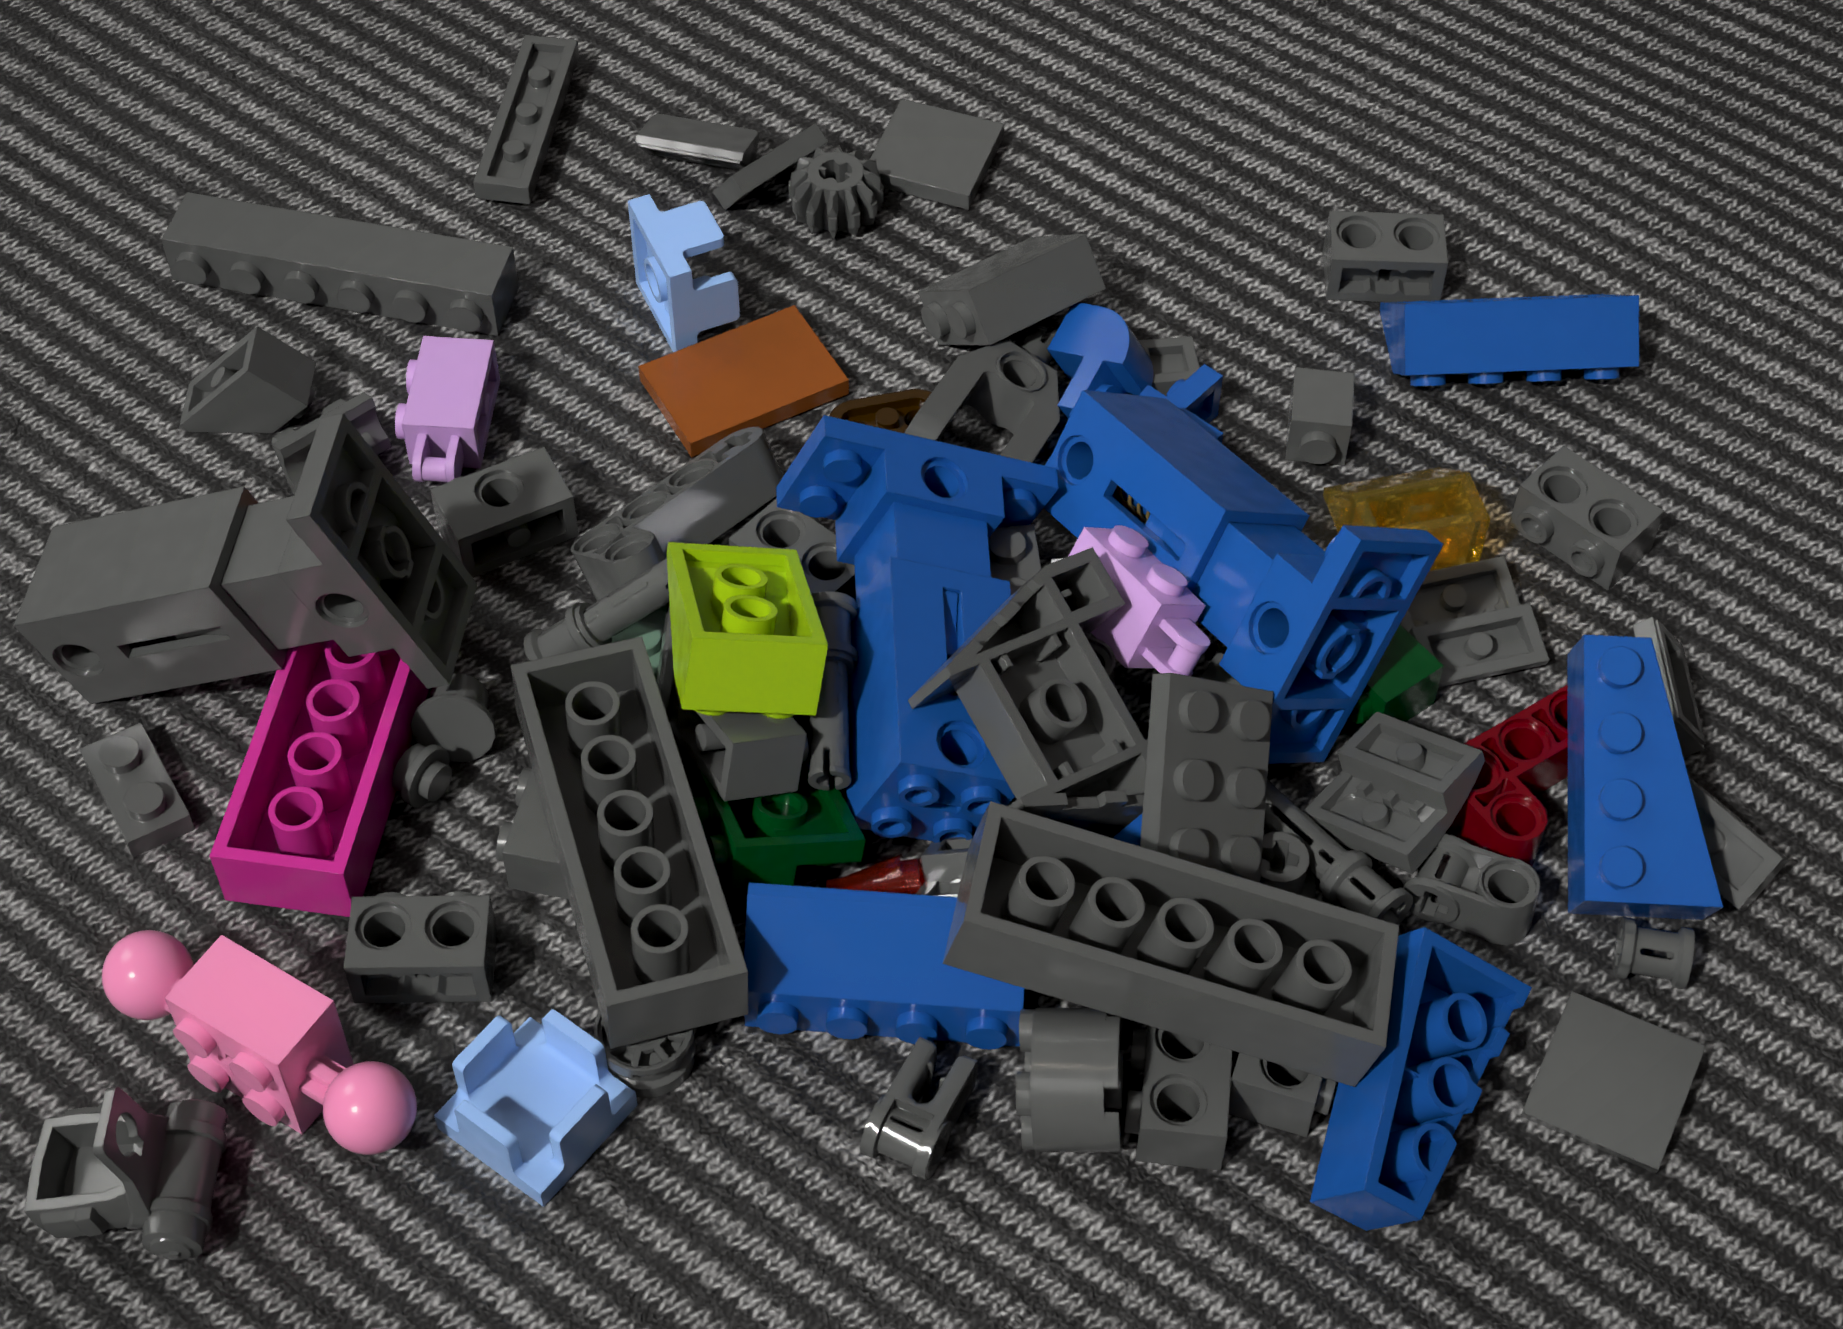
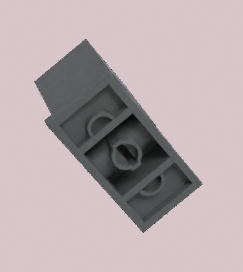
M340 413L320 418L294 496L258 503L246 487L243 486L54 526L13 626L90 704L280 670L283 668L289 648L334 640L348 657L394 649L402 661L409 666L425 687L429 689L450 685L476 592L477 582L346 415Z

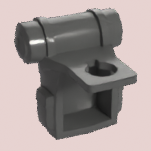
M120 1087L106 1088L103 1102L98 1107H82L67 1110L61 1117L45 1119L31 1165L24 1212L35 1225L55 1238H73L86 1235L90 1237L101 1235L107 1229L124 1227L128 1229H142L141 1243L144 1249L152 1254L169 1260L198 1258L203 1252L205 1238L211 1229L213 1221L211 1206L220 1158H222L227 1144L225 1130L228 1115L226 1110L209 1101L188 1099L170 1103L166 1116L147 1113Z

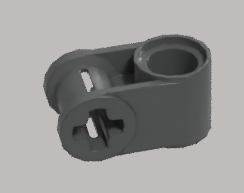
M1444 834L1429 856L1420 865L1416 876L1407 880L1403 888L1413 896V903L1409 911L1425 921L1437 924L1442 923L1473 934L1493 944L1509 945L1524 939L1530 931L1539 895L1540 881L1534 869L1519 859L1505 857L1468 844L1456 836ZM1448 854L1450 859L1448 863L1443 862V856ZM1433 894L1438 896L1436 902L1431 901ZM1498 899L1507 900L1511 903L1501 902Z

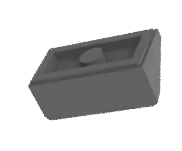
M655 114L637 133L635 143L639 148L652 156L740 171L755 161L759 132L741 127Z

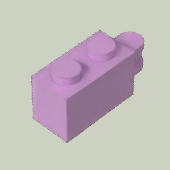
M423 336L418 359L409 360L406 372V388L409 395L406 404L399 403L397 406L395 433L397 439H405L409 463L412 464L414 482L436 481L448 483L455 478L461 477L463 467L481 468L500 384L494 340Z
M1116 525L1113 529L1084 527L1069 556L1093 547L1125 602L1124 606L1091 633L1111 647L1115 658L1125 668H1155L1160 674L1175 673L1192 676L1193 669L1201 655L1205 653L1210 645L1209 638L1195 625L1206 605L1186 587L1188 584L1187 579L1179 571L1163 564L1147 549L1148 541L1137 531L1122 525Z

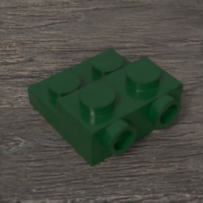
M804 762L801 766L798 790L796 792L724 802L698 769L694 795L692 796L717 875L721 876L728 892H748L749 882L793 886L796 869L799 865L828 866L833 863L861 862L866 839L840 790H836L835 781L830 771V790H820L810 786L808 783L810 762Z

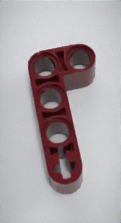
M1567 685L1464 743L1483 751L1485 762L1465 803L1449 827L1456 837L1466 841L1468 844L1505 857L1519 859L1531 867L1533 866L1547 824L1546 810L1535 796L1568 777Z

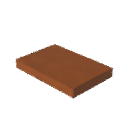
M795 305L638 366L641 383L691 457L701 454L724 437L738 430L748 427H760L763 429L849 394V379Z

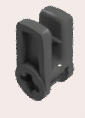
M919 1037L887 1093L883 1094L874 1106L861 1138L860 1153L871 1158H877L880 1154L911 1166L913 1176L928 1181L938 1167L950 1134L975 1087L978 1061L965 1055L959 1056L953 1063L947 1076L940 1078L939 1090L933 1100L927 1104L918 1103L925 1089L932 1086V1077L937 1061V1046L933 1042Z

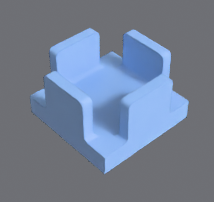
M650 194L628 200L636 284L672 351L676 352L698 343L697 335L701 331L739 319L738 281L734 274L726 272L713 277L702 276L693 279L692 270L686 261V258L724 246V235L704 201H697L667 211H659Z
M551 1009L542 1018L543 1025L529 1017L514 1033L512 1024L501 1015L496 1016L453 1061L452 1067L458 1089L434 1115L437 1128L543 1207L638 1105L636 1092L609 1072L605 1048L602 1043L554 1009Z

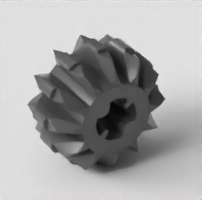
M840 145L837 146L834 152H825L816 147L812 158H799L795 172L791 173V180L788 184L789 198L792 200V211L795 214L796 222L807 223L811 234L827 230L833 239L839 231H847L856 236L860 225H874L877 211L881 210V203L884 200V186L881 184L880 172L877 169L876 161L865 160L861 149L845 153Z

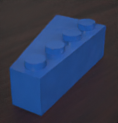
M1583 635L1567 654L1568 913L1703 920L1722 909L1723 905L1652 638Z
M1426 927L1399 935L1386 1048L1355 1087L1338 1082L1310 1202L1365 1231L1421 1220L1457 1145L1453 1134L1462 1116L1473 1112L1483 1091L1477 1084L1489 1059L1500 1056L1510 1035L1504 1028L1513 1010L1523 1007L1532 987Z

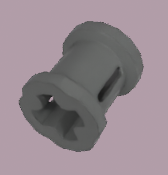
M1623 917L1617 932L1614 948V978L1625 979L1631 973L1670 980L1673 988L1685 989L1690 977L1694 957L1695 933L1693 928L1681 927L1675 933L1640 927L1636 925L1634 918ZM1646 948L1667 953V956L1661 958L1640 954V950Z

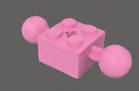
M144 930L134 932L119 940L106 956L102 969V984L111 1004L124 1015L139 1020H155L171 1014L176 1025L173 1033L186 1049L190 1059L187 1067L195 1079L214 1092L220 1093L226 1088L243 1098L242 1101L245 1107L262 1122L270 1126H276L280 1121L303 1135L323 1111L324 1122L332 1138L343 1148L363 1155L386 1152L396 1147L409 1134L416 1118L417 1101L414 1089L406 1076L395 1067L382 1062L366 1061L353 1064L334 1000L232 940L221 935L203 956L193 964L190 953L178 939L165 932Z

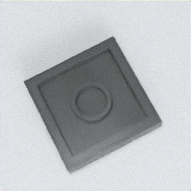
M901 99L869 160L876 161L877 169L880 172L881 184L884 186V189L969 210L1004 138V124Z

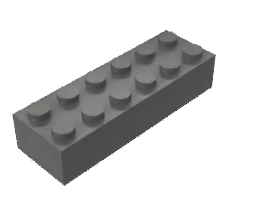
M642 636L511 665L517 716L610 1049L748 1015V970Z
M990 801L968 848L943 964L1355 1087L1386 1048L1399 925Z

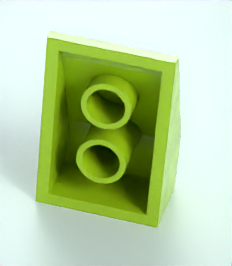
M668 542L666 555L673 670L681 708L683 710H694L709 716H719L727 712L761 713L776 719L790 718L793 715L816 716L828 642L797 550Z

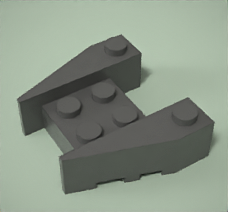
M1092 547L1044 566L1012 594L908 699L911 708L914 709L956 691L1017 799L1008 807L1091 832L1122 830L1143 813L1148 739H1144L1086 638L1088 634L1125 605L1124 600Z

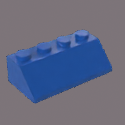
M1587 294L1380 302V316L1392 372L1394 374L1410 376V386L1446 385V374L1468 373L1469 384L1504 383V372L1526 371V381L1530 382L1562 380V370L1584 369V379L1620 378V367H1639V295Z
M749 882L744 961L748 970V1015H744L745 1026L759 1027L773 1034H788L795 1030L828 1032L841 1039H858L864 1035L896 1037L910 1044H915L918 1038L922 1037L931 1042L934 1040L964 1042L973 1047L986 1050L997 1049L1004 1045L1020 1047L1019 1018L1020 1010L1023 1009L1025 988L943 964L957 897Z

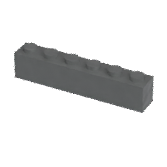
M189 192L185 194L161 239L172 279L176 281L240 291L245 294H257L292 300L298 303L344 309L355 313H367L402 319L408 322L437 325L465 332L499 336L519 289L514 250L510 246Z

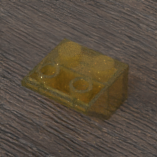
M1436 467L1324 487L1323 497L1338 533L1343 525L1427 530L1444 544L1430 571L1480 561L1490 523V516L1469 472Z

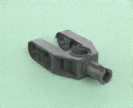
M1037 324L1028 330L1020 346L1006 339L958 356L904 433L940 441L958 409L962 410L964 406L968 405L978 410L980 415L989 423L997 427L1006 428L1013 433V437L1000 454L1001 456L1034 463L1060 421L1057 371L1048 366L1053 357L1047 350L1056 331L1054 330L1047 341L1042 343L1040 340L1049 326Z

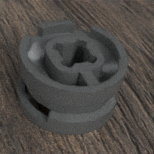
M600 1011L598 1012L594 1026L595 1039L601 1042L605 1048L608 1070L614 1077L634 1090L636 1097L651 1098L667 1094L678 1088L689 1077L695 1065L696 1042L694 1028L610 1049Z

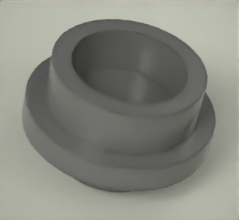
M417 743L403 753L394 769L392 786L401 793L402 800L414 808H419L429 801L434 802L445 793L452 778L448 751L436 744L426 747Z

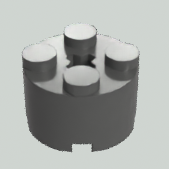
M1036 1007L1035 1009H1021L1019 1044L1020 1051L1025 1052V1072H1017L1016 1113L1017 1116H1022V1149L1035 1150V1152L1122 1153V1144H1124L1126 1072H1124L1123 1052L1119 1050H1126L1124 1018L1092 1008Z

